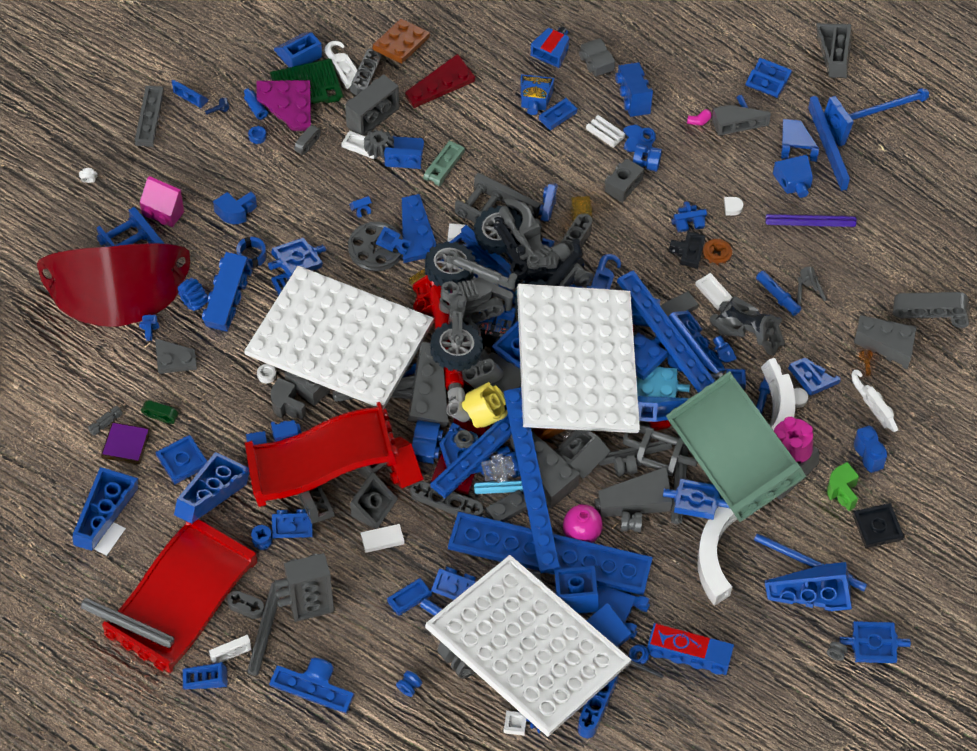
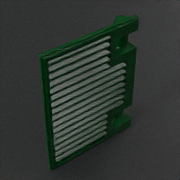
M332 59L270 72L272 81L310 80V105L320 102L327 104L337 102L343 97ZM334 89L336 95L328 96L326 91Z

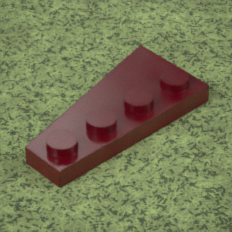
M456 54L407 90L405 97L412 107L416 108L475 82V76L459 54Z

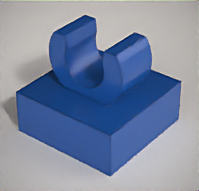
M369 196L349 204L351 211L356 210L358 218L362 217L361 209H365L367 215L371 213V209L368 207L372 203Z

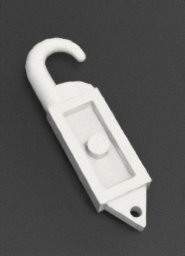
M331 41L325 46V53L329 59H332L335 71L345 87L349 89L357 69L347 54H334L331 50L335 45L344 48V44L339 41Z
M854 370L852 372L853 384L862 395L870 410L884 428L887 427L893 432L898 431L891 407L885 404L881 394L876 392L873 386H864L858 376L862 377L863 374L859 370Z

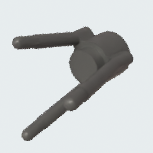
M803 268L800 271L801 277L797 278V304L801 306L803 284L805 286H813L815 291H819L823 301H826L814 268Z

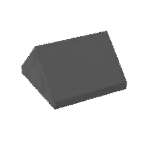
M370 473L350 502L351 517L378 529L398 498L374 473Z

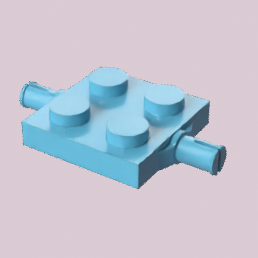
M657 367L644 380L639 377L636 378L637 396L676 398L678 391L689 392L690 384H678L677 369Z

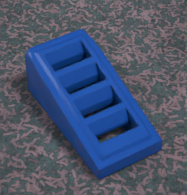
M222 662L183 669L184 690L228 686L227 667ZM208 673H211L210 680H208ZM191 674H194V682H191ZM199 674H202V681L199 679Z

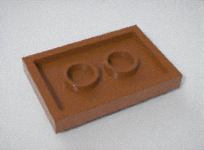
M400 19L373 44L372 50L402 64L429 39L430 32Z

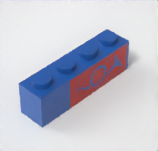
M654 623L647 649L649 654L655 658H665L677 664H688L695 669H706L717 675H727L734 644Z

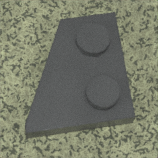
M155 339L159 374L197 370L195 349Z

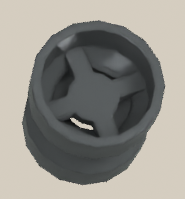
M634 454L627 455L626 458L615 457L613 459L617 477L624 476L625 473H637Z
M622 511L621 531L631 529L634 532L641 533L642 513L630 514L627 511Z

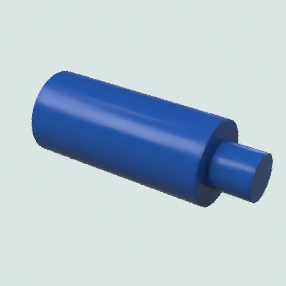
M249 88L245 89L244 99L258 120L264 119L268 115V111L263 104L257 101L255 91H251Z

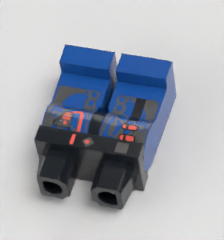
M512 307L511 311L504 310L499 316L476 323L481 331L483 349L485 345L492 347L515 324V308Z

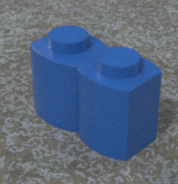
M417 420L412 447L418 462L434 464L435 458H439L440 447H437V444L443 437L440 423Z
M870 425L857 429L854 448L862 457L864 467L870 473L883 469L887 458V451L883 444L878 441L876 431Z

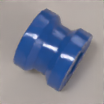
M258 525L253 528L251 532L253 546L259 550L269 548L272 544L269 527Z
M406 671L403 674L404 678L398 680L396 686L403 694L412 697L415 694V689L422 685V681L413 672Z

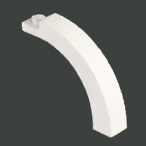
M772 358L764 363L761 369L771 391L773 411L769 425L774 431L775 427L784 421L786 417H794L795 393L790 375H782L781 367L776 359Z
M718 507L715 511L714 520L709 519L702 532L698 550L697 563L700 581L706 595L714 606L728 598L732 590V586L725 578L718 562L717 544L724 531L737 518L731 509Z

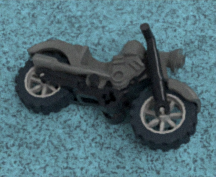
M505 198L506 206L490 207L487 211L484 210L480 217H477L474 224V233L478 245H481V249L487 250L490 254L502 255L505 252L511 263V273L517 275L516 289L518 284L569 287L573 281L575 286L581 287L588 285L593 279L594 275L585 270L584 260L581 258L583 254L579 239L572 241L574 248L572 253L568 245L564 243H559L552 247L542 245L541 242L543 240L540 231L542 226L538 218L534 219L533 209L530 205L527 206L525 201ZM486 231H492V233L487 235ZM515 298V309L518 316V300Z

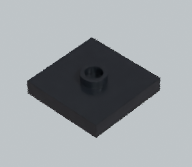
M891 503L853 511L852 515L865 549L904 539Z

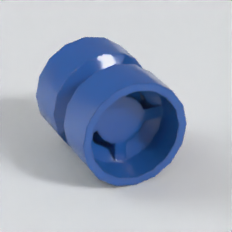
M637 144L633 162L641 167L645 166L647 170L657 172L662 149L655 147L648 149L646 145ZM644 154H648L647 161L643 160Z

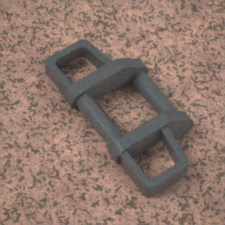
M641 425L639 433L645 434L641 443L629 439L630 433L625 432L623 444L639 450L636 458L637 466L641 467V465L657 470L667 468V474L673 477L677 462L691 466H697L698 464L695 458L680 455L683 446H686L681 437L676 438L654 431V428ZM651 438L676 445L669 465L644 458Z

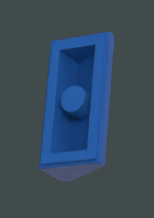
M172 80L173 93L199 108H202L208 102L206 97Z

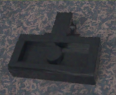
M688 231L686 240H671L669 252L681 257L680 265L698 269L705 235Z

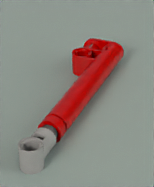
M426 275L412 286L413 291L417 294L413 310L433 317L436 329L437 327H442L444 323L448 324L449 314L443 313L439 308L442 286L434 285V282H430L428 275ZM444 367L445 388L448 391L449 400L446 412L449 416L461 422H466L470 419V416L462 407V402L465 400L462 371L454 369L450 371Z

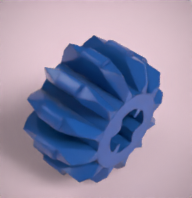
M193 278L186 279L178 286V294L188 309L193 311L199 310L208 302L205 289L198 280Z

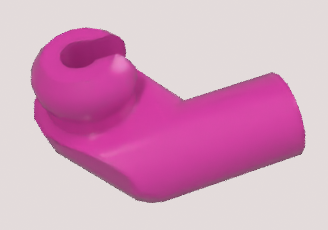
M705 109L698 116L688 115L687 124L703 126L711 119L712 113L710 110Z

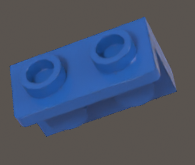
M305 509L296 510L295 514H288V510H276V514H272L273 539L313 537V524Z
M447 566L445 570L439 568L431 592L455 600L476 583V577L466 573L462 577L456 574L457 570Z

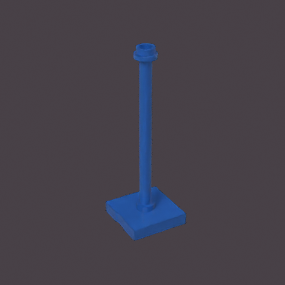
M920 88L915 94L850 114L846 112L837 97L833 96L828 100L824 115L834 140L840 147L846 144L854 122L853 120L916 100L926 101L929 98V92L927 89Z

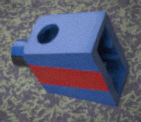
M560 27L558 31L547 28L531 43L530 56L560 68L569 49L570 38L567 36V29Z

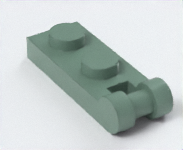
M449 140L426 170L423 179L431 180L440 187L446 176L464 154L465 148Z

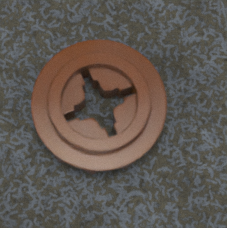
M712 239L705 243L702 253L704 254V259H708L709 263L725 264L732 256V248L728 242L722 239ZM714 250H716L717 252L721 251L720 255H718L717 253L714 254Z

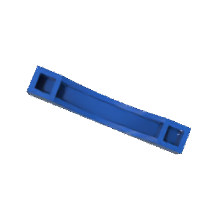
M638 396L639 421L658 422L668 420L666 415L685 403L689 398Z

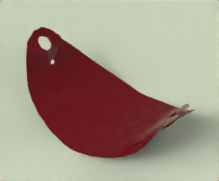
M160 243L83 248L45 256L39 259L37 268L41 282L50 293L57 307L66 315L78 321L97 326L119 327L140 322L144 315L157 314L176 298L179 292L178 286L183 283L190 269V253L185 247ZM184 257V265L178 268L176 266L177 260ZM43 269H47L50 272L51 279L43 274Z

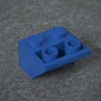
M312 32L302 33L274 48V51L289 68L312 63L322 57L321 42Z

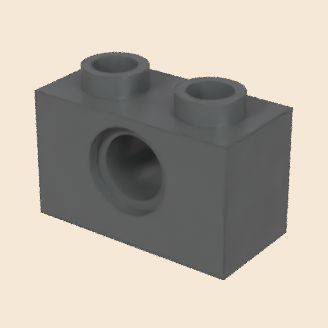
M626 158L622 164L619 163L615 172L612 175H608L605 179V193L623 203L643 180L644 168Z

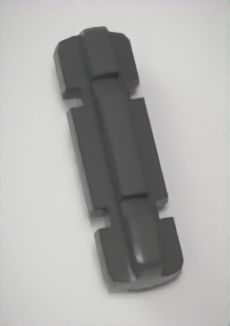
M114 406L110 409L111 412H106L96 420V423L93 422L88 426V430L93 436L98 434L100 429L103 430L115 421L114 418L117 419L122 415V411L118 406Z

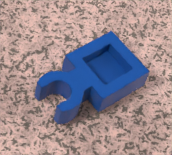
M384 226L376 241V245L391 252L396 248L400 254L406 255L407 249L402 246L410 247L411 242L407 239H399L401 234Z

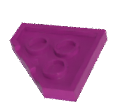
M310 80L257 81V101L268 107L270 112L278 119H282L292 131H306L311 125Z

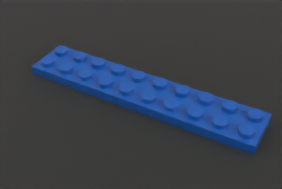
M458 512L448 543V550L502 562L511 555L525 568L540 571L530 528ZM553 534L560 569L595 566L597 585L644 596L653 557ZM555 571L547 572L555 575Z

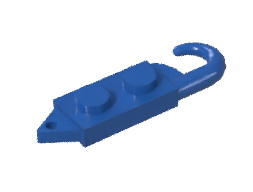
M605 254L601 257L591 286L610 290L614 274L605 266L608 260H614L617 263V268H621V261L617 256Z

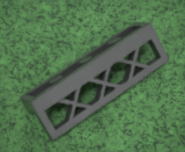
M321 486L297 494L312 524L335 516ZM313 496L321 497L318 502L312 499ZM319 508L327 510V512L318 514L317 511Z

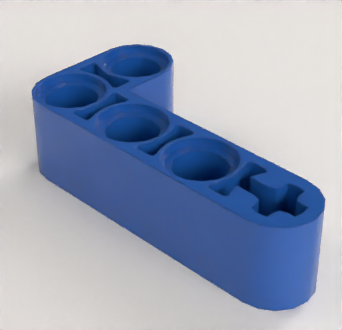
M619 674L604 687L607 689L606 692L599 691L584 705L578 722V733L581 737L591 738L596 734L618 682ZM596 705L600 709L593 710L591 706ZM591 719V724H589V726L586 727L588 720Z

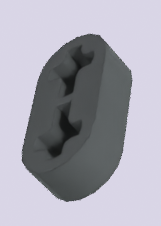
M310 125L296 141L294 150L302 155L306 154L319 139L321 129Z
M233 591L228 595V607L232 611L251 619H259L263 616L264 604L260 599L241 591ZM240 598V602L233 603V600ZM256 606H258L259 610L256 609L254 612H252L251 607L255 608Z

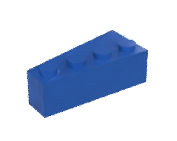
M225 252L224 258L220 259V270L218 275L216 274L214 277L213 285L215 286L213 292L210 291L208 295L209 304L202 313V319L206 327L228 332L236 313L234 306L240 303L241 289H246L248 281H246L247 275L251 276L253 270L246 256Z
M215 452L177 498L174 516L192 524L246 486L249 468Z
M99 468L73 532L74 546L91 551L95 548L138 490V478L106 468Z

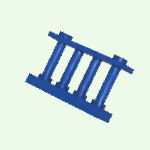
M135 207L128 210L130 218H128L127 222L105 233L100 226L97 227L98 235L96 237L102 246L134 244L141 239H146L148 244H165ZM131 227L137 228L138 233L115 245L112 242L111 238Z

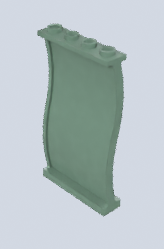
M730 371L666 415L671 425L739 522L806 477L802 468L777 437Z

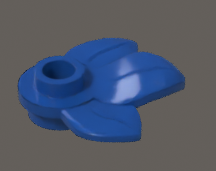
M630 125L623 129L624 133L629 137L624 144L626 151L635 152L637 144L646 145L648 149L652 148V143L656 139L653 129H642L638 125Z

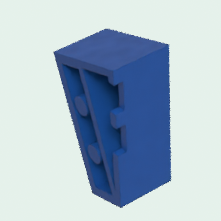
M639 62L619 65L618 73L615 74L617 84L620 83V95L624 97V108L628 110L630 117L651 114L653 90L652 88L648 89L647 85H649V82L644 80L643 76H645V73Z

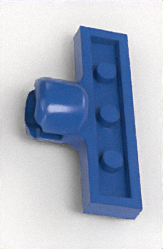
M316 657L310 660L307 670L303 674L277 665L269 683L271 687L344 714L348 713L354 698V693L329 684L334 668L330 662Z

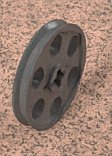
M369 222L356 228L348 241V250L352 261L360 268L368 271H384L395 266L402 258V254L399 252L392 253L381 246H377L374 253L373 248L384 226L400 234L395 227L384 222ZM369 229H373L376 231V233L373 235H369L366 233V231ZM356 240H361L363 244L360 246H356L353 244V242ZM362 254L368 256L366 260H360L358 257ZM379 258H384L386 262L383 264H379L376 262V260Z

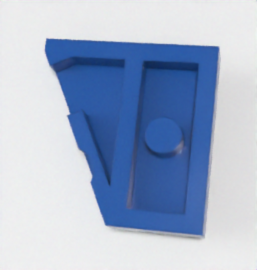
M805 357L790 363L788 367L810 396L839 384L841 380L837 375L835 378L825 373L826 369L815 365Z

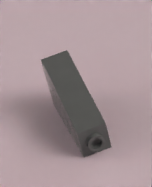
M661 468L599 490L598 498L594 500L595 509L599 510L601 517L622 516V511H627L630 514H635L636 512L642 514L671 512L672 498L663 497L664 488L670 489L667 468Z

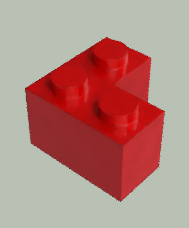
M400 436L394 438L396 444L393 445H396L399 455L395 457L397 465L393 466L392 462H386L387 466H390L392 473H390L392 482L404 488L424 480L412 444Z

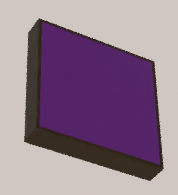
M112 422L101 454L102 458L140 465L150 435V428Z

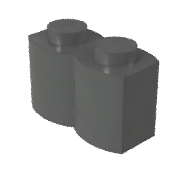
M600 38L581 44L579 56L582 61L586 62L588 71L592 72L595 77L615 70V60Z

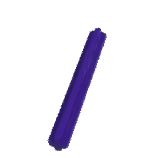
M767 214L765 223L766 225L855 227L856 217Z

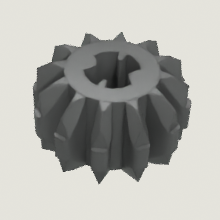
M383 128L380 131L374 129V132L368 131L367 136L364 138V150L369 156L374 155L375 159L378 156L383 159L385 147L394 148V138L390 136L389 131L384 132Z

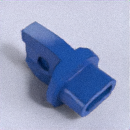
M156 315L142 316V322L139 323V327L145 330L146 341H152L153 330L159 328Z
M721 335L713 339L716 346L714 351L717 350L721 362L728 363L737 359L733 349L728 342H724Z

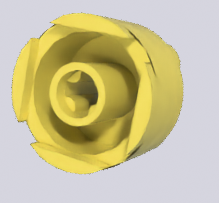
M490 382L468 392L465 400L462 402L463 409L468 412L476 428L487 427L505 418L508 413L504 407L506 405L504 394L496 385L491 386Z

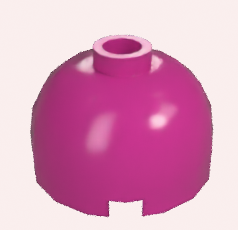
M580 504L567 511L563 520V532L566 537L594 543L602 533V517L594 507Z

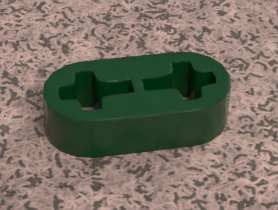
M146 400L141 408V412L145 416L168 424H174L179 415L174 408L150 400Z

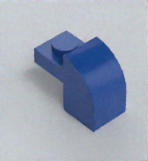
M227 192L213 201L214 212L224 222L229 224L246 222V214L252 212L257 207L256 196L252 192L237 201Z

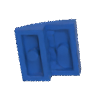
M759 58L745 86L778 98L787 84L792 70Z

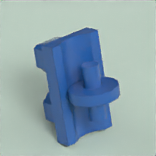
M686 201L683 203L682 208H678V213L680 214H675L674 218L671 219L672 225H676L678 233L688 231L687 222L692 221L696 230L703 229L705 227L707 211L706 209L697 210L696 205L690 206L689 202Z

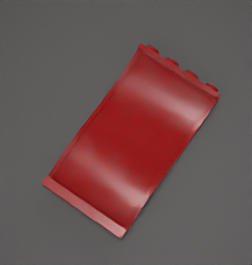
M377 402V407L344 413L324 421L301 434L284 440L254 445L252 441L246 442L245 448L252 490L258 506H265L267 500L281 499L309 491L357 468L392 462L393 466L397 465L395 457L399 455L396 445H393L396 443L387 409H382L381 403Z
M199 519L192 524L186 521V524L164 547L136 589L118 610V612L173 636L175 639L172 647H164L109 621L102 623L104 635L112 641L117 640L120 642L121 646L126 650L135 651L142 660L153 662L154 666L160 671L166 670L171 674L173 667L200 636L231 589L250 567L253 568L257 564L256 553Z

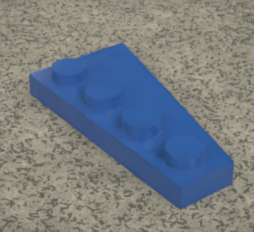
M420 194L402 198L403 239L411 242L410 247H403L407 249L406 255H403V263L425 259L430 248L436 246Z

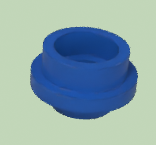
M635 645L629 651V658L643 665L649 659V651L643 645ZM642 652V657L638 659L637 654Z

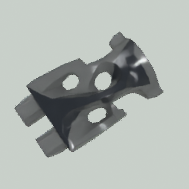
M736 296L729 302L723 301L719 307L721 313L719 315L713 314L710 317L711 325L717 327L722 335L744 337L746 330L754 333L757 337V343L762 345L769 355L774 356L778 347L785 345L779 328L782 319L773 315L760 314L757 308Z

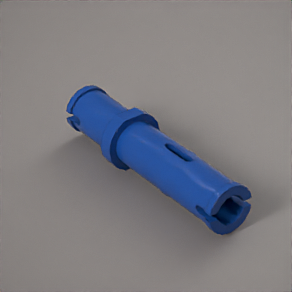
M764 270L758 273L756 280L778 300L780 306H784L792 316L797 315L801 311V306L791 298V294L786 293Z

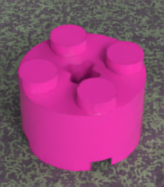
M786 417L784 421L775 427L774 432L796 462H805L813 453V428L803 420Z

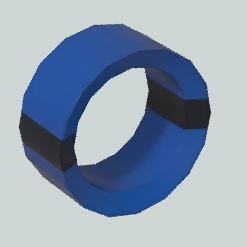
M257 237L242 239L236 247L237 255H242V252L249 247L258 248L261 250V254L256 258H248L252 268L261 266L267 257L264 242Z

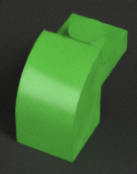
M848 462L835 468L831 473L827 494L830 500L837 497L839 503L850 511L856 507L858 500L851 489L857 485L859 476Z

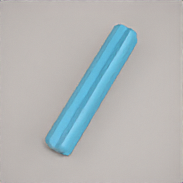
M521 480L474 483L475 494L508 493L517 490L524 492Z

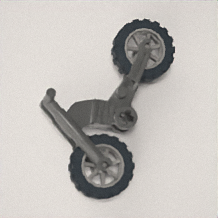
M446 241L443 244H436L435 247L432 246L429 252H427L425 259V274L428 275L429 281H433L436 286H442L439 308L443 313L449 314L448 324L444 323L442 327H437L435 333L433 332L430 354L433 356V360L439 363L440 367H446L450 371H453V369L462 371V369L468 370L472 365L475 366L477 364L483 347L482 337L479 336V332L474 330L473 326H467L463 322L465 311L477 309V306L489 301L491 296L505 300L504 310L511 311L513 293L499 287L498 284L513 290L517 275L511 273L509 278L502 276L501 273L479 265L475 262V256H472L473 252L470 249H466L465 245Z

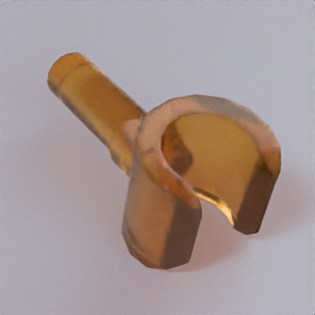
M862 350L859 353V358L864 361L866 376H871L870 359L873 357V352L868 350V357L865 358L864 351Z

